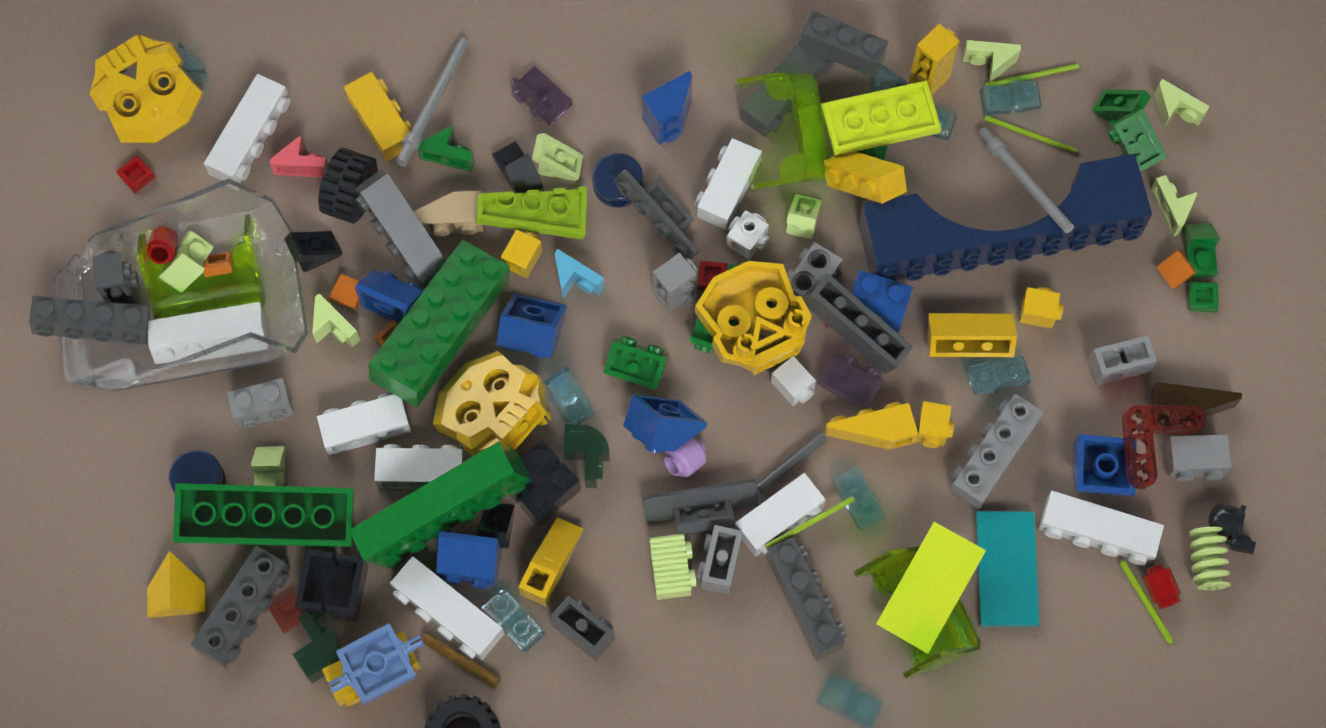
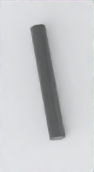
M822 432L816 434L757 483V489L761 493L765 492L827 441L826 436Z

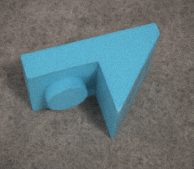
M559 249L556 250L555 261L562 298L566 296L575 282H577V286L582 291L588 294L593 292L599 296L605 288L604 277Z

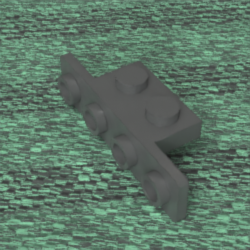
M626 169L620 172L614 179L619 192L627 196L634 203L638 213L652 223L656 233L669 242L676 255L680 253L685 260L687 258L691 260L697 255L699 250L682 232L694 218L657 178L647 188L643 189Z
M755 479L649 495L642 498L646 522L652 523L674 519L678 534H695L700 531L713 530L714 525L722 527L735 526L733 509L759 505L757 482Z

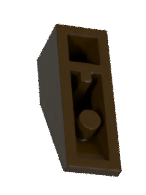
M1156 382L1151 390L1149 423L1157 424V427L1165 429L1180 426L1236 407L1242 399V393Z

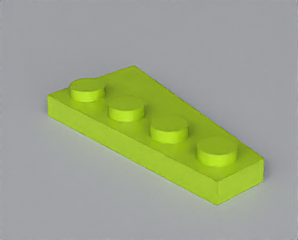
M587 186L577 187V189L572 190L554 188L553 191L544 192L527 190L526 193L510 191L478 194L476 198L475 224L583 240L586 235Z

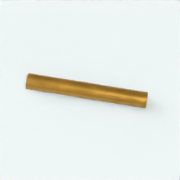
M426 633L422 639L424 645L494 689L500 683L501 678L431 634Z

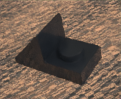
M516 141L492 153L495 163L515 193H526L527 190L539 191L544 188L528 154L524 155Z
M331 231L290 232L284 238L294 261L299 263L303 272L315 269L342 255Z
M500 503L489 510L484 508L477 536L496 538L499 541L500 548H509L515 505Z

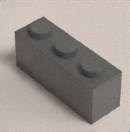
M812 11L802 32L800 48L876 78L886 56L889 41Z

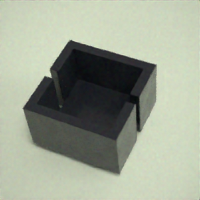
M543 440L538 442L520 458L532 481L525 484V489L521 492L510 495L517 504L520 502L521 509L537 527L581 491L580 480L563 462L560 464L559 457Z
M307 549L295 603L299 613L326 617L328 612L332 619L358 622L369 567L367 562L363 561L362 557L338 554L336 560L333 553Z

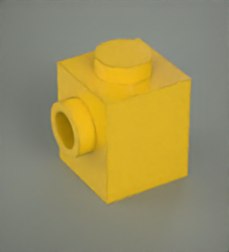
M516 229L501 256V261L510 266L511 272L527 279L542 253V244L539 237L529 231L523 233Z
M1027 287L1022 300L1019 323L1052 329L1056 320H1061L1064 304L1059 303L1061 293L1054 292L1046 287H1039L1037 289Z
M923 401L917 429L919 435L916 442H920L924 447L928 448L944 446L947 438H952L955 422L950 421L952 406Z

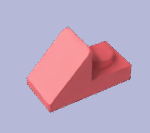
M299 136L270 159V166L274 175L323 178L328 162L326 157H322L319 154L311 153L304 156L305 144L302 136Z

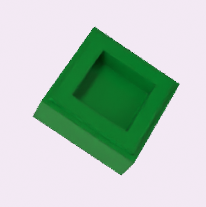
M1190 281L1188 284V311L1216 313L1218 310V283Z

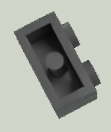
M105 251L101 255L92 256L95 288L104 301L120 304L137 303L135 288L139 287V277L137 271L132 270L131 262L126 261L122 253L116 251Z
M568 595L550 616L551 626L597 661L614 641L615 636L612 630L614 627L603 617L596 618L591 614V609L580 599L575 601Z

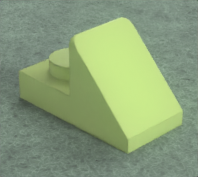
M967 40L963 62H970L973 65L990 64L989 82H992L1017 62L1021 45Z
M1164 79L1160 81L1154 94L1164 128L1174 113L1179 114L1184 121L1199 126L1210 107Z
M546 133L537 135L532 160L539 163L538 174L576 181L579 180L584 155Z
M1167 175L1155 179L1151 191L1174 237L1180 233L1198 193L1195 192L1177 198L1178 192L1175 185L1169 182Z
M795 194L788 213L786 233L812 239L822 200Z
M188 231L177 247L173 259L166 263L158 278L179 293H182L203 273L205 269L202 267V264L214 247L194 232Z
M318 294L315 296L313 337L316 343L332 332L339 342L343 344L346 341L351 347H354L360 341L357 330L322 295Z
M285 446L256 447L251 462V468L254 471V485L285 486Z

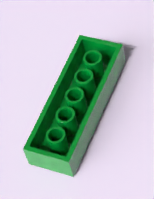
M462 240L368 364L369 380L417 408L509 284L510 266Z
M498 441L351 528L349 532L363 561L390 568L399 564L402 561L401 557L410 552H419L427 546L426 543L433 538L438 539L439 531L451 532L450 528L459 523L466 524L476 517V513L484 508L489 510L500 504L501 498L508 494L515 495L525 489V484L532 480L517 451Z
M175 483L173 543L352 548L353 538L349 530L353 528L354 488Z

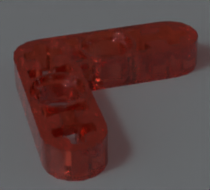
M1134 405L1122 415V430L1127 478L1131 486L1142 490L1148 488L1157 480L1158 473L1153 434H1194L1203 428L1206 423V417L1202 409L1191 405ZM1158 413L1168 415L1170 419L1168 427L1162 426L1158 422ZM1134 414H1136L1137 418L1142 420V422L1138 425L1137 421L1132 420L1131 418ZM1189 415L1191 419L1196 420V423L1193 425L1191 421H1181L1178 423L1179 419H1184ZM1134 440H1140L1145 444V454H1138L1134 450ZM1141 469L1142 473L1148 476L1144 481L1141 476L1137 475V472Z

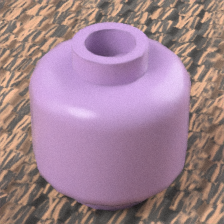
M695 437L674 452L665 451L664 465L666 469L674 476L689 477L706 462L704 443Z

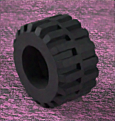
M340 148L329 161L320 184L318 196L320 212L352 224L358 222L365 212L362 211L355 201L358 195L354 188L378 172L377 160L346 148Z
M461 694V697L458 698L452 695L448 697V701L443 702L441 700L438 702V708L430 711L429 721L426 720L424 726L425 728H449L453 722L459 719H471L477 722L480 728H500L498 719L486 702L483 703L476 696H473V698L468 697V694Z

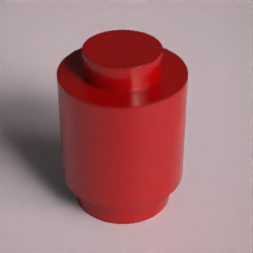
M165 226L157 227L152 231L146 249L147 255L152 262L165 264L173 259L178 245L177 233Z
M1160 564L1146 570L1148 576L1144 577L1143 580L1153 603L1158 605L1159 610L1181 602L1179 596L1181 591L1170 567L1164 569L1163 565Z

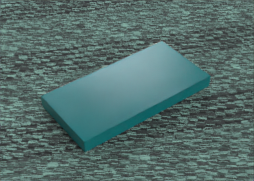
M977 511L975 514L976 545L986 550L977 567L980 627H1039L1034 512Z

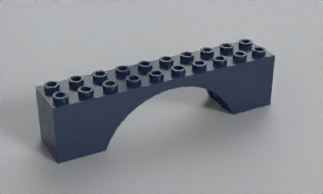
M1134 153L1080 164L1071 185L1070 193L1058 206L1060 211L1074 225L1073 230L1069 233H1065L1049 214L1034 223L1010 230L988 231L966 227L934 211L923 201L918 193L895 197L883 204L875 201L862 203L858 226L870 273L894 281L903 279L916 281L922 279L924 275L935 274L936 276H943L949 274L951 270L962 269L963 271H970L976 269L978 265L989 264L990 266H997L1003 264L1005 260L1016 259L1017 261H1024L1030 259L1032 255L1043 254L1044 256H1051L1057 254L1060 250L1070 249L1071 251H1078L1085 248L1086 245L1092 244L1105 246L1112 243L1113 240L1119 239L1132 241L1142 235L1152 216V211Z

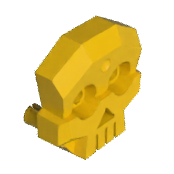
M135 35L95 60V77L89 95L99 111L107 112L121 143H159L191 122L204 92L182 68L185 61L173 43L159 41L145 35ZM137 65L136 79L123 74ZM163 77L169 80V85L165 88L160 86V80ZM127 99L134 101L133 108L127 109L125 107Z
M747 261L713 277L695 305L694 310L703 326L713 337L712 347L721 363L741 366L753 372L754 376L800 353L805 342L807 327L812 317L803 298L794 295L784 265ZM772 301L776 304V307L769 308L766 303ZM735 319L739 324L731 326L729 320ZM759 333L767 336V338L758 341Z
M496 351L465 363L438 394L433 425L439 433L457 440L466 452L475 456L498 441L516 450L536 425L544 426L548 424L544 416L549 421L552 416L546 408L545 385L538 375L523 365H513L500 352Z

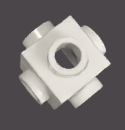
M745 210L741 217L736 216L728 228L730 232L727 235L726 246L747 260H750L757 249L762 250L768 243L770 238L768 236L769 224L759 214H751Z

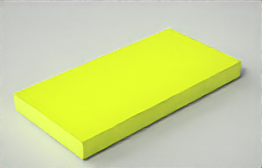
M927 80L821 103L820 107L834 156L941 133L942 130Z
M933 522L876 624L929 654L986 550Z

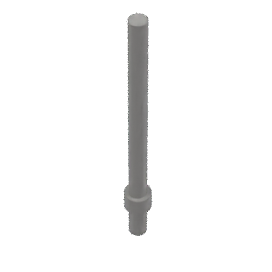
M466 38L459 39L412 131L405 136L402 142L403 148L396 160L398 165L405 167L412 153L418 150L422 142L421 136L469 45V41Z
M988 128L980 129L978 135L987 144L989 152L1005 164L1065 233L1071 232L1074 225L1006 150L1007 146L1000 138L995 137Z

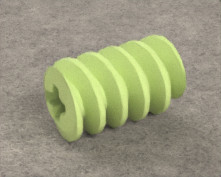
M1201 527L1189 532V538L1193 540L1190 543V549L1194 551L1190 557L1191 561L1196 563L1191 567V570L1194 574H1197L1193 577L1192 582L1198 586L1197 589L1219 590L1231 586L1230 582L1222 581V577L1230 575V571L1221 569V566L1229 563L1228 559L1220 558L1221 554L1228 552L1227 548L1219 546V543L1227 541L1226 536L1218 535V532L1223 530L1221 527Z

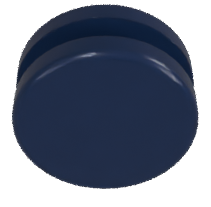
M613 153L606 155L597 162L593 169L592 182L594 193L607 206L621 208L633 203L627 196L619 192L617 184L614 182V179L624 169L643 187L642 168L633 157L627 154Z
M191 450L181 454L173 462L169 471V483L174 493L175 483L225 485L226 482L225 472L219 461L212 454L203 450Z

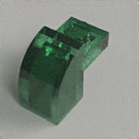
M565 424L564 460H586L585 487L597 488V479L603 480L604 463L598 461H610L607 440L600 431L591 426Z
M307 610L298 616V619L309 634L312 642L293 653V656L309 681L313 684L325 676L323 668L339 661L336 651L341 649V643L333 628L322 634L327 630L318 615L312 618Z

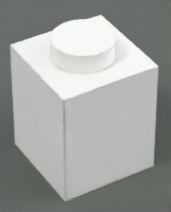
M794 356L772 373L771 383L792 406L796 405L799 401L802 404L805 403L814 394L813 390L816 380Z

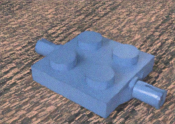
M389 623L337 650L336 653L342 663L344 675L328 682L333 694L350 685L357 692L362 704L366 705L417 678L410 664L409 653L425 645L419 634L403 643L395 635Z

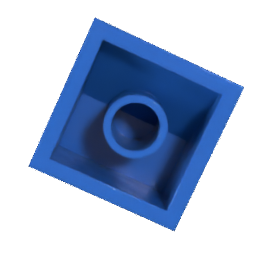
M690 71L642 96L643 121L659 145L676 140L683 132L692 100V74Z
M372 270L355 287L362 308L391 321L394 319L398 324L423 293L422 287L416 283L408 282L406 284L399 281L398 277L391 272L383 271L381 273L377 270Z
M859 270L852 295L860 299L867 308L882 318L895 332L899 333L913 286Z
M513 293L500 316L496 346L504 347L511 352L522 351L531 353L537 358H551L557 347L567 305Z
M632 395L623 426L632 433L634 439L641 441L645 445V449L653 453H661L662 450L674 452L704 430L708 422L681 400Z
M1079 434L1073 443L1072 473L1076 491L1135 496L1137 439Z
M439 531L436 570L438 577L443 579L448 585L457 586L460 585V582L472 583L471 586L477 589H489V586L496 587L502 555L498 539Z

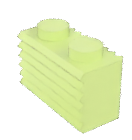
M684 534L649 538L657 600L691 596V587H696L695 570H689L687 560L693 558L691 541L685 542Z

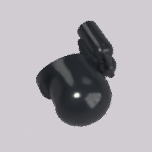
M1224 503L1216 504L1209 513V527H1221L1223 529L1218 532V535L1231 538L1225 542L1230 550L1253 555L1256 542L1251 541L1250 537L1241 533L1247 506L1241 505V508L1224 505Z

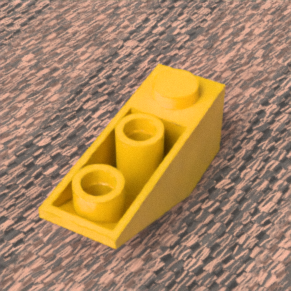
M900 402L890 403L884 409L877 411L865 409L858 412L857 416L846 418L845 415L837 416L830 419V422L826 423L825 427L826 436L888 450L916 443L919 435L910 404L901 405Z
M557 517L520 582L518 588L521 596L547 607L581 537L583 528Z

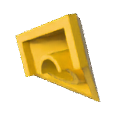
M169 551L147 587V617L207 613L206 584Z

